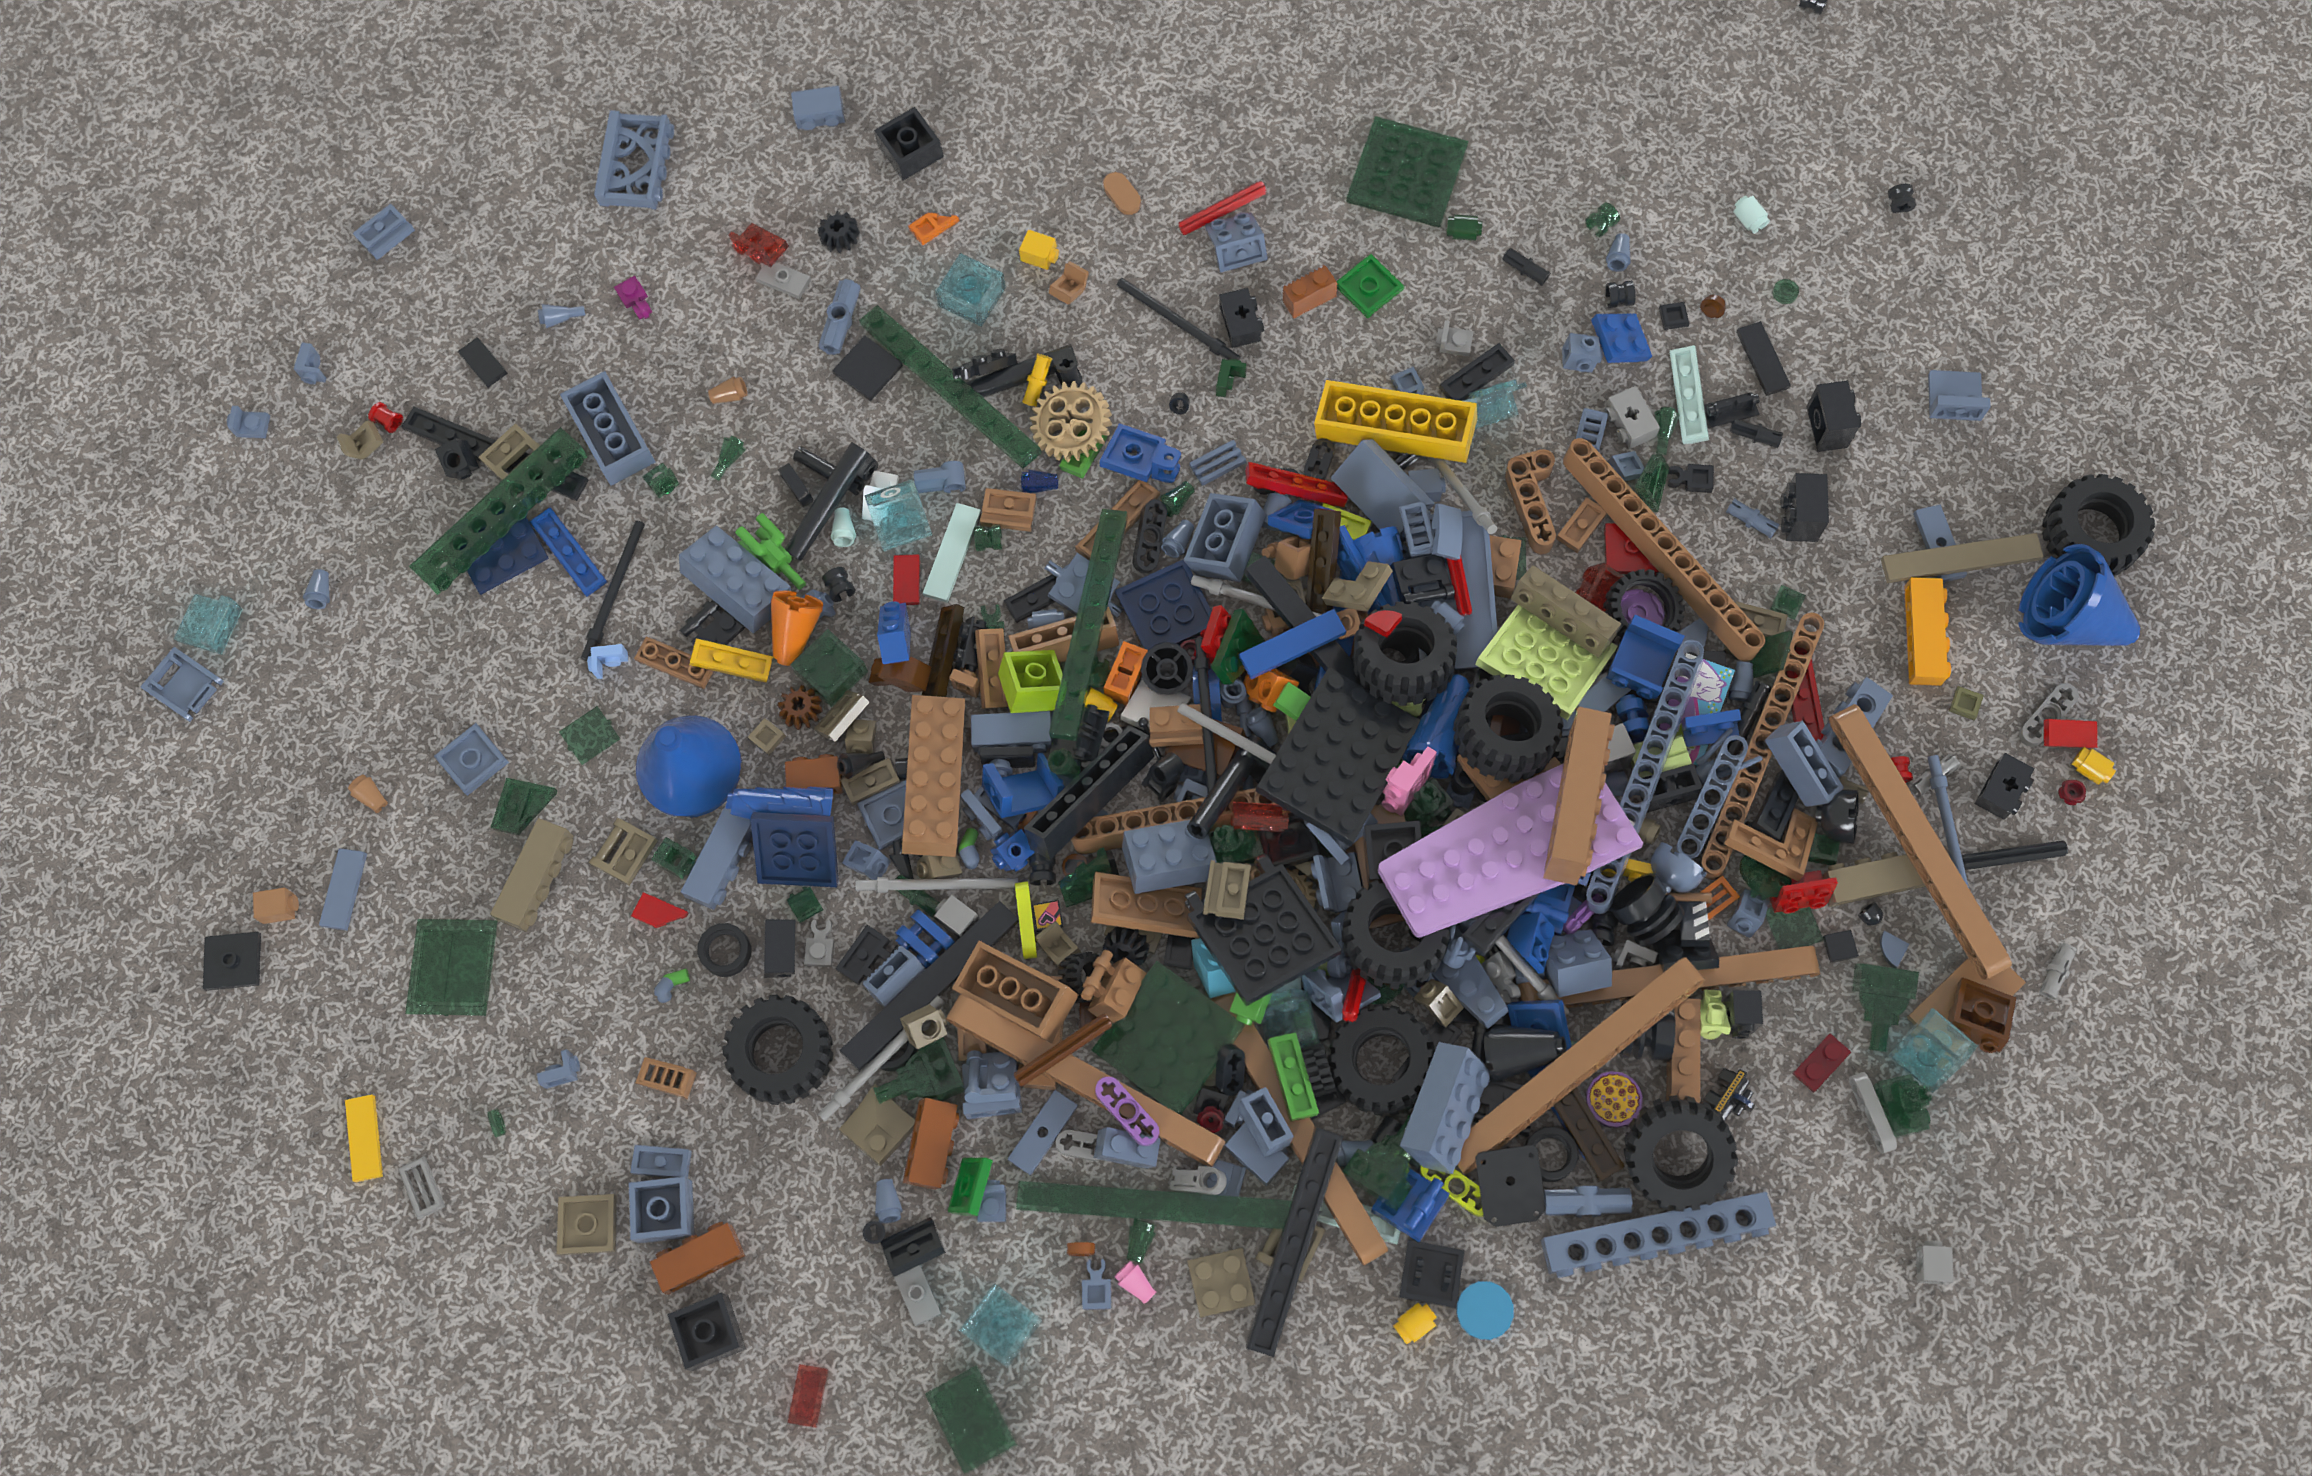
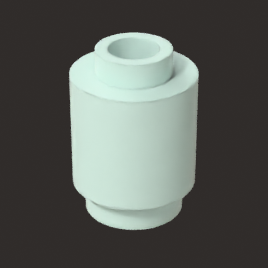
M1744 196L1735 203L1734 206L1736 208L1733 213L1748 231L1751 230L1755 234L1758 232V229H1763L1770 222L1767 217L1768 213L1754 196L1749 198Z

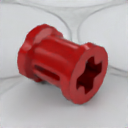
M377 402L370 409L368 419L371 422L384 426L388 433H394L402 424L403 415L387 409L386 404Z

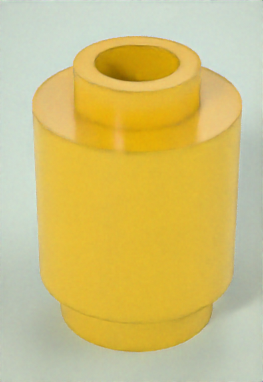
M1092 687L1088 691L1084 689L1077 700V704L1080 707L1087 708V704L1097 706L1099 710L1109 711L1107 723L1118 704L1113 702V698Z
M2083 747L2071 763V765L2076 767L2077 772L2098 785L2102 781L2108 783L2116 772L2113 769L2115 763L2092 748L2089 750Z
M1418 1302L1397 1318L1398 1322L1393 1327L1406 1344H1409L1411 1341L1415 1343L1436 1326L1433 1320L1437 1317L1427 1304L1421 1306Z

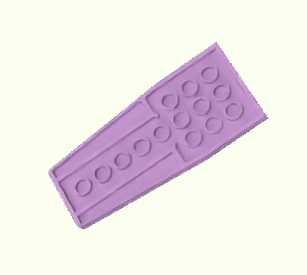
M1563 764L1510 788L1380 862L1378 873L1414 936L1423 937L1564 884L1543 878ZM1606 783L1599 796L1602 799L1599 815H1596L1595 824H1598L1594 841L1592 840L1590 849H1593V855L1586 873L1627 855L1643 845L1641 838Z

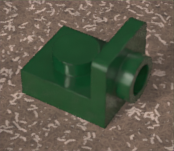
M1222 359L1216 384V396L1226 398L1227 390L1233 389L1235 376L1246 377V363H1242L1237 359Z

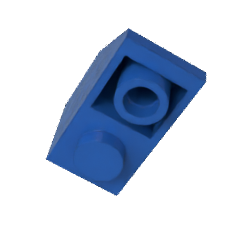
M1541 912L1521 915L1509 928L1507 940L1541 974L1544 973L1549 957L1555 927Z

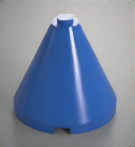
M2075 544L2063 548L2067 553L2058 559L2052 556L2048 558L2029 581L2022 595L2018 610L2024 613L2023 622L2020 621L2018 624L2023 635L2041 645L2127 646L2139 638L2140 625L2101 553L2090 546Z
M681 716L658 726L643 742L636 761V778L645 798L659 811L674 817H698L716 810L727 801L728 793L734 792L740 779L742 757L734 737L720 723L703 716Z

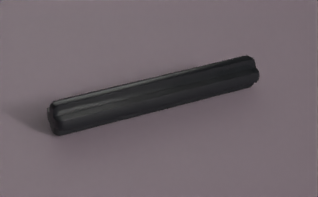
M2062 840L1962 854V860L1965 870L2062 857L2068 854L2067 843Z

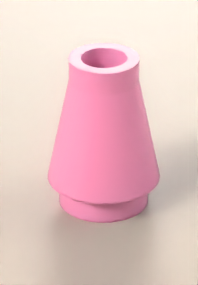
M1131 1261L1114 1276L1119 1281L1117 1283L1119 1286L1140 1299L1144 1304L1156 1293L1139 1265H1134Z

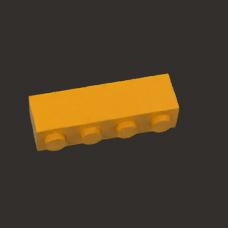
M1911 577L1904 586L1909 684L1941 686L1951 675V663L1947 662L1950 639L1946 637L1945 630L1948 626L1949 616L1944 611V604L1947 601V589L1943 588V579Z

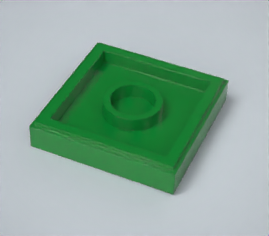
M1372 254L1368 255L1337 280V289L1367 319L1404 290L1405 287Z
M985 1157L963 1158L961 1160L947 1210L948 1213L978 1216L993 1160Z

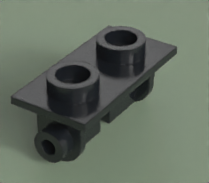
M1749 392L1704 404L1705 414L1710 427L1713 428L1732 423L1734 419L1743 420L1760 415L1756 406L1760 402L1757 393Z
M973 616L962 622L960 626L959 637H962L960 647H957L955 650L953 662H956L955 669L957 670L966 666V670L976 673L978 659L977 649L974 648V644H976L975 631L988 629V627H986L987 622L982 620H976L975 624V617Z

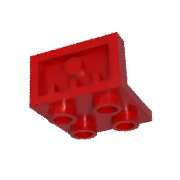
M1821 870L1805 872L1799 882L1788 876L1766 880L1774 913L1783 911L1785 914L1794 913L1800 908L1810 907L1811 909H1819L1828 904L1838 884L1836 877L1823 879Z

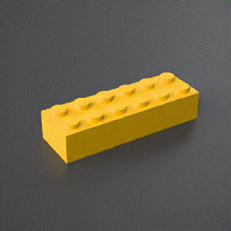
M1326 380L1314 422L1316 439L1324 438L1333 442L1358 445L1362 440L1373 439L1383 450L1466 463L1477 422V403Z

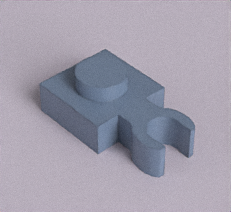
M1091 1259L1087 1261L1090 1280H1082L1083 1310L1111 1309V1279H1102V1275L1106 1270L1104 1259H1101L1102 1266L1097 1271L1092 1270Z

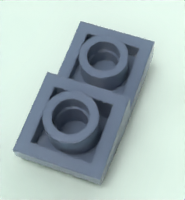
M1437 503L1435 504L1431 530L1436 531L1432 554L1458 560L1461 555L1463 535L1461 509Z

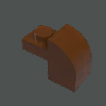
M910 656L909 661L883 664L882 658H876L871 667L868 683L874 686L894 685L906 692L926 691L932 667Z

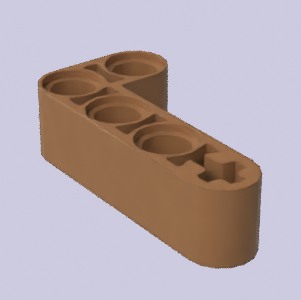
M1545 449L1511 458L1505 473V479L1529 545L1537 554L1550 552L1556 537L1554 526L1537 481L1544 480L1551 475L1555 463L1553 453ZM1537 463H1544L1547 467H1539ZM1518 469L1522 471L1523 474H1515L1512 470ZM1528 492L1531 494V496L1524 497L1520 493ZM1535 514L1540 519L1533 520L1528 515Z

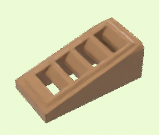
M645 1057L635 1083L688 1099L697 1073L692 1069ZM650 1065H653L655 1067L650 1081L645 1080ZM660 1068H663L664 1071L660 1082L655 1083ZM673 1071L670 1084L667 1086L665 1085L669 1072ZM679 1073L683 1074L679 1088H674Z

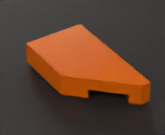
M928 212L908 225V228L918 241L925 245L959 222V218L957 215L949 217Z

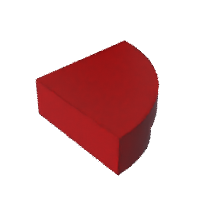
M1378 611L1369 615L1365 619L1364 625L1387 638L1402 620V614L1394 611Z

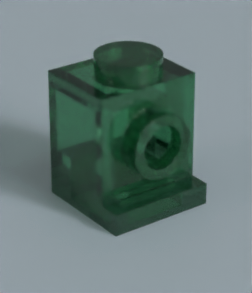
M665 837L651 858L658 867L682 880L686 875L689 876L697 859L692 851ZM678 858H682L679 864L675 866V860Z

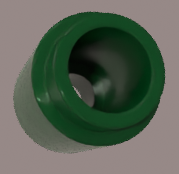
M1455 214L1454 217L1448 216L1446 236L1452 237L1455 240L1476 241V236H1481L1483 221H1478V216Z

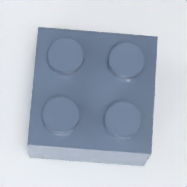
M1580 930L1573 934L1553 936L1544 975L1558 997L1611 987L1612 958L1592 930Z
M676 1177L629 1183L630 1239L632 1241L647 1243L684 1239L695 1235L693 1185L690 1179Z

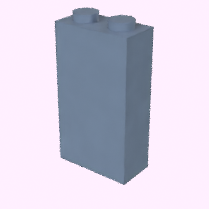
M1373 439L1362 440L1331 477L1340 489L1379 529L1396 526L1401 541H1406L1399 506L1425 501L1427 513L1430 515V509L1435 504ZM1422 513L1407 515V519L1410 516H1420Z

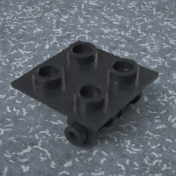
M1063 704L1049 754L1092 762L1098 756L1110 712L1099 710L1097 706L1087 704V708Z

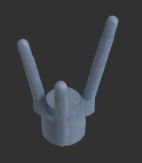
M1732 729L1726 730L1702 757L1695 760L1698 765L1695 769L1702 785H1704L1715 762L1714 760L1710 762L1707 760L1732 733ZM1757 756L1743 762L1739 770L1760 762L1762 757ZM1728 765L1720 768L1717 767L1716 776L1719 779L1732 774V769Z
M1455 924L1449 927L1450 937L1443 961L1451 968H1461L1465 960L1472 959L1476 950L1472 947L1468 949V945L1463 941L1462 937L1453 940L1456 929Z

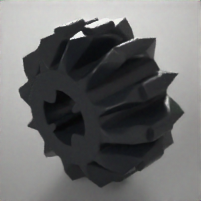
M837 210L833 216L827 213V220L820 219L821 227L817 230L820 242L823 246H827L830 252L836 248L837 252L841 254L842 247L850 251V243L857 245V237L860 236V230L857 227L856 219L854 217L851 218L848 212L841 215Z
M1116 926L1107 933L1102 951H1110L1113 954L1111 961L1114 963L1127 958L1139 967L1148 957L1150 944L1146 942L1147 935H1140L1138 929L1132 930L1131 928Z

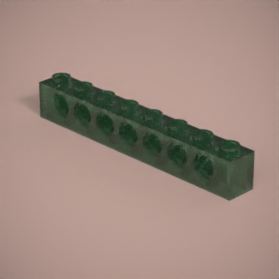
M560 427L409 565L411 570L437 595L448 589L452 581L461 573L466 572L478 557L486 554L491 545L499 538L504 537L517 521L524 519L530 509L537 503L542 502L555 486L564 482L569 473L583 464L588 456L582 446ZM561 458L559 462L553 463L556 459ZM543 475L539 480H535L536 477ZM524 492L522 496L516 498L519 493ZM505 510L502 514L497 515L499 511ZM486 527L484 531L478 533L481 528ZM467 544L464 549L459 550L461 546ZM448 562L446 566L440 568L443 563Z

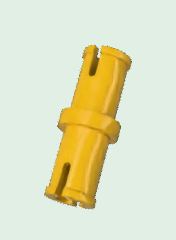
M1043 354L1036 355L1032 373L1027 377L1029 383L1022 400L1024 404L1034 407L1038 406L1037 399L1040 398L1043 386L1047 384L1046 376L1052 362L1051 357Z

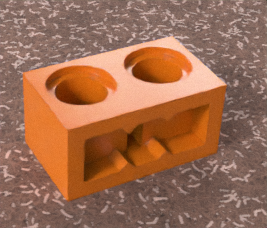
M1123 641L1104 685L1105 695L1113 698L1115 702L1123 705L1128 704L1142 676L1141 664L1147 652L1146 649Z
M1275 668L1252 680L1247 673L1243 684L1246 688V693L1249 695V700L1262 704L1261 707L1265 710L1276 713L1278 708L1273 706L1284 686L1290 682L1297 687L1299 682Z

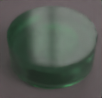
M1790 279L1779 280L1773 288V297L1781 304L1793 303L1799 294L1798 285Z
M496 1108L488 1111V1120L495 1138L506 1135L507 1130L500 1110Z

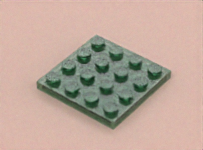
M1375 116L1347 194L1346 202L1440 228L1469 141Z
M1156 961L1141 981V986L1126 1017L1115 1023L1112 1022L1111 1028L1103 1033L1092 1048V1051L1164 1106L1181 1115L1215 1069L1219 1049L1225 1044L1233 1043L1246 1025L1236 1021L1234 1016Z

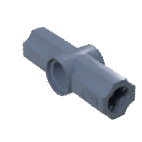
M844 279L839 281L833 302L827 308L828 317L818 345L819 349L827 354H840L847 330L852 325V315L861 290L860 285L856 284L853 280ZM844 315L842 318L836 319L837 316Z
M1578 1186L1573 1189L1543 1191L1546 1208L1545 1215H1575L1576 1217L1592 1215V1217H1599L1601 1214L1632 1213V1194L1630 1188L1599 1189V1186Z

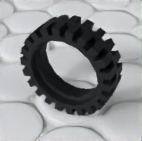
M1640 569L1626 574L1611 586L1610 591L1605 596L1607 600L1603 603V608L1606 609V614L1621 623L1622 628L1617 635L1621 637L1619 642H1621L1628 626V622L1622 613L1621 600L1626 590L1632 586L1642 585L1655 591L1665 604L1667 616L1663 627L1675 632L1680 629V623L1684 620V615L1681 614L1685 611V605L1680 604L1683 601L1682 595H1677L1679 591L1677 585L1674 587L1670 585L1673 582L1670 578L1663 579L1664 574L1660 572L1654 574V570L1644 571V569Z

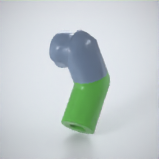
M973 828L966 830L958 847L960 858L968 869H975L980 860L974 845L979 833Z
M687 968L662 977L654 988V995L657 996L659 1002L665 1003L670 1001L672 998L670 992L672 988L690 981Z

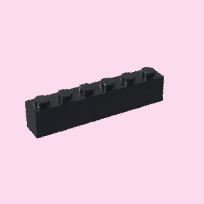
M1128 726L1024 827L1030 849L1051 860L1154 758L1149 735Z

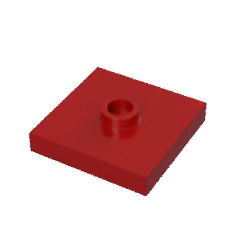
M1605 523V574H1628L1640 569H1644V571L1654 570V574L1659 572L1616 523Z

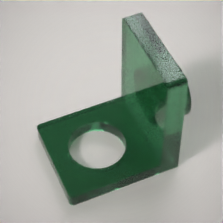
M661 463L643 476V479L658 498L671 493L675 487L680 485L673 471L667 468L664 463ZM658 472H662V473L659 474L657 477H655L654 479H652V477H653L654 474H656V473H658Z

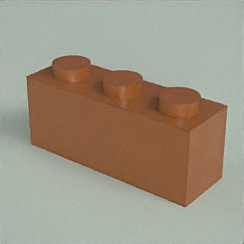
M929 1098L919 1100L902 1183L934 1190L940 1189L942 1184L946 1183L948 1177V1168L945 1167L947 1156H951L954 1147V1141L951 1140L952 1131L956 1129L959 1122L956 1104Z
M718 1222L707 1228L708 1233L700 1237L692 1235L682 1241V1246L674 1250L670 1247L656 1254L657 1258L650 1261L662 1293L669 1295L745 1257L733 1226L729 1223Z

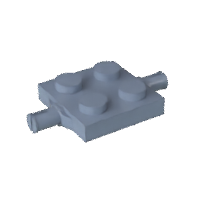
M1079 553L1063 569L1052 562V560L1044 568L1057 577L1056 583L1049 592L1048 597L1074 615L1079 616L1109 607L1111 614L1118 618L1123 609L1111 602L1112 594L1120 581Z

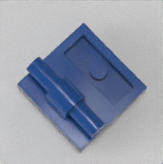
M1564 883L1543 891L1522 915L1541 912L1555 927L1554 935L1560 936L1564 923L1568 919V909L1575 885Z
M1401 1163L1371 1208V1212L1420 1243L1449 1198L1450 1193L1442 1189L1443 1182L1441 1180L1433 1178L1431 1182Z

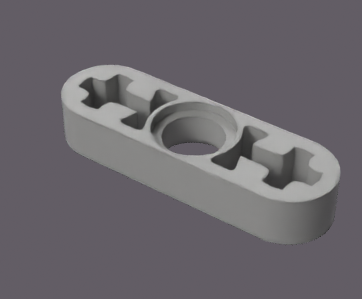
M2068 683L2058 685L2021 727L2019 738L2023 744L2035 747L2044 741L2045 719L2042 717V710L2049 709L2055 714V719H2063L2079 698V693L2073 685ZM2068 692L2070 694L2068 699L2060 706L2057 705L2056 702L2062 696L2061 693ZM2037 724L2042 726L2036 733L2037 737L2031 739L2028 736L2029 731L2033 730Z
M1865 1072L1850 1076L1849 1084L1861 1111H1864L1868 1121L1866 1123L1878 1151L1884 1154L1897 1149L1895 1136L1868 1075Z

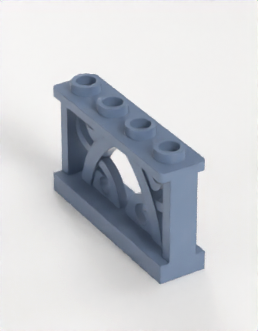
M610 110L594 191L599 206L609 207V205L657 209L658 201L661 202L663 198L661 182L666 180L667 176L666 166L664 165L665 159L670 158V146L668 143L669 139L674 137V126L670 124L667 115L620 114V111ZM624 127H632L638 129L636 132H634ZM647 129L659 130L656 139L650 138L653 134L652 131L647 132L644 137H641V135ZM622 143H626L628 146L626 149L620 148ZM636 146H639L645 152L649 161L637 172L630 175L628 168L619 162L618 158L628 156L635 150ZM617 171H623L625 173V178H623L622 174L616 177L615 173ZM634 185L641 192H643L641 189L642 185H649L648 192L644 195L632 192V186ZM626 189L628 194L612 192H617Z

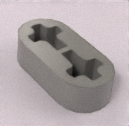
M1064 1130L1058 1134L1056 1146L1062 1155L1091 1161L1101 1160L1094 1158L1091 1149L1084 1148V1144L1093 1145L1095 1140H1097L1098 1134L1075 1130ZM1067 1136H1072L1074 1142L1081 1144L1080 1147L1071 1146L1070 1150H1065L1061 1140H1066Z

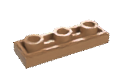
M647 636L634 658L642 664L702 689H705L714 672L713 670L691 666L690 654ZM678 659L675 664H671L672 660Z

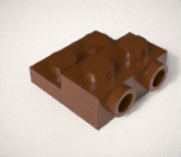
M1962 977L1957 985L1954 1005L1949 1010L1945 1032L1951 1034L1957 1042L1965 1043L1970 1041L1980 1045V1049L1986 1053H2000L2009 1042L2017 997Z

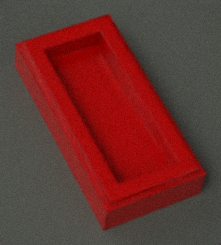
M919 554L894 555L893 601H897L899 604L920 605Z
M2045 719L2044 747L2098 748L2097 721Z

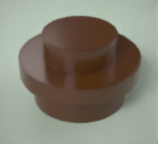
M1714 294L1704 298L1700 304L1701 311L1709 318H1720L1726 310L1724 299Z

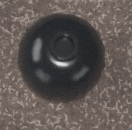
M1162 642L1155 644L1147 650L1142 659V678L1148 688L1157 694L1179 693L1187 687L1192 679L1193 664L1191 657L1186 649L1177 643Z
M1841 790L1834 795L1829 803L1817 806L1816 822L1821 823L1822 831L1829 839L1840 843H1855L1857 834L1856 821L1859 811L1858 790Z

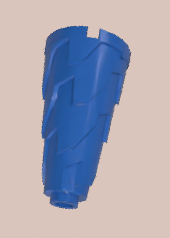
M1396 526L1380 529L1381 533L1374 534V532H1370L1353 540L1365 563L1370 561L1389 564L1390 566L1393 562L1405 560L1402 552L1401 537ZM1392 573L1381 589L1383 597L1390 606L1395 605V602H1400Z
M1453 675L1451 682L1447 683V688L1442 693H1437L1427 713L1422 716L1402 756L1403 761L1410 764L1417 753L1422 755L1427 746L1436 751L1430 775L1432 778H1448L1449 774L1453 775L1456 767L1455 761L1459 746L1454 741L1455 731L1453 727L1462 701L1470 690V684L1464 676Z
M756 787L755 789H734V793H728L726 809H731L730 814L750 819L753 812L830 816L833 788L783 787V789Z

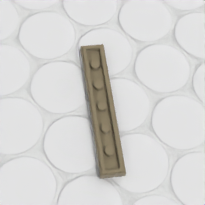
M2033 533L1885 555L1881 558V563L1887 583L1906 581L1911 577L1926 578L2040 561L2044 556L2038 535Z

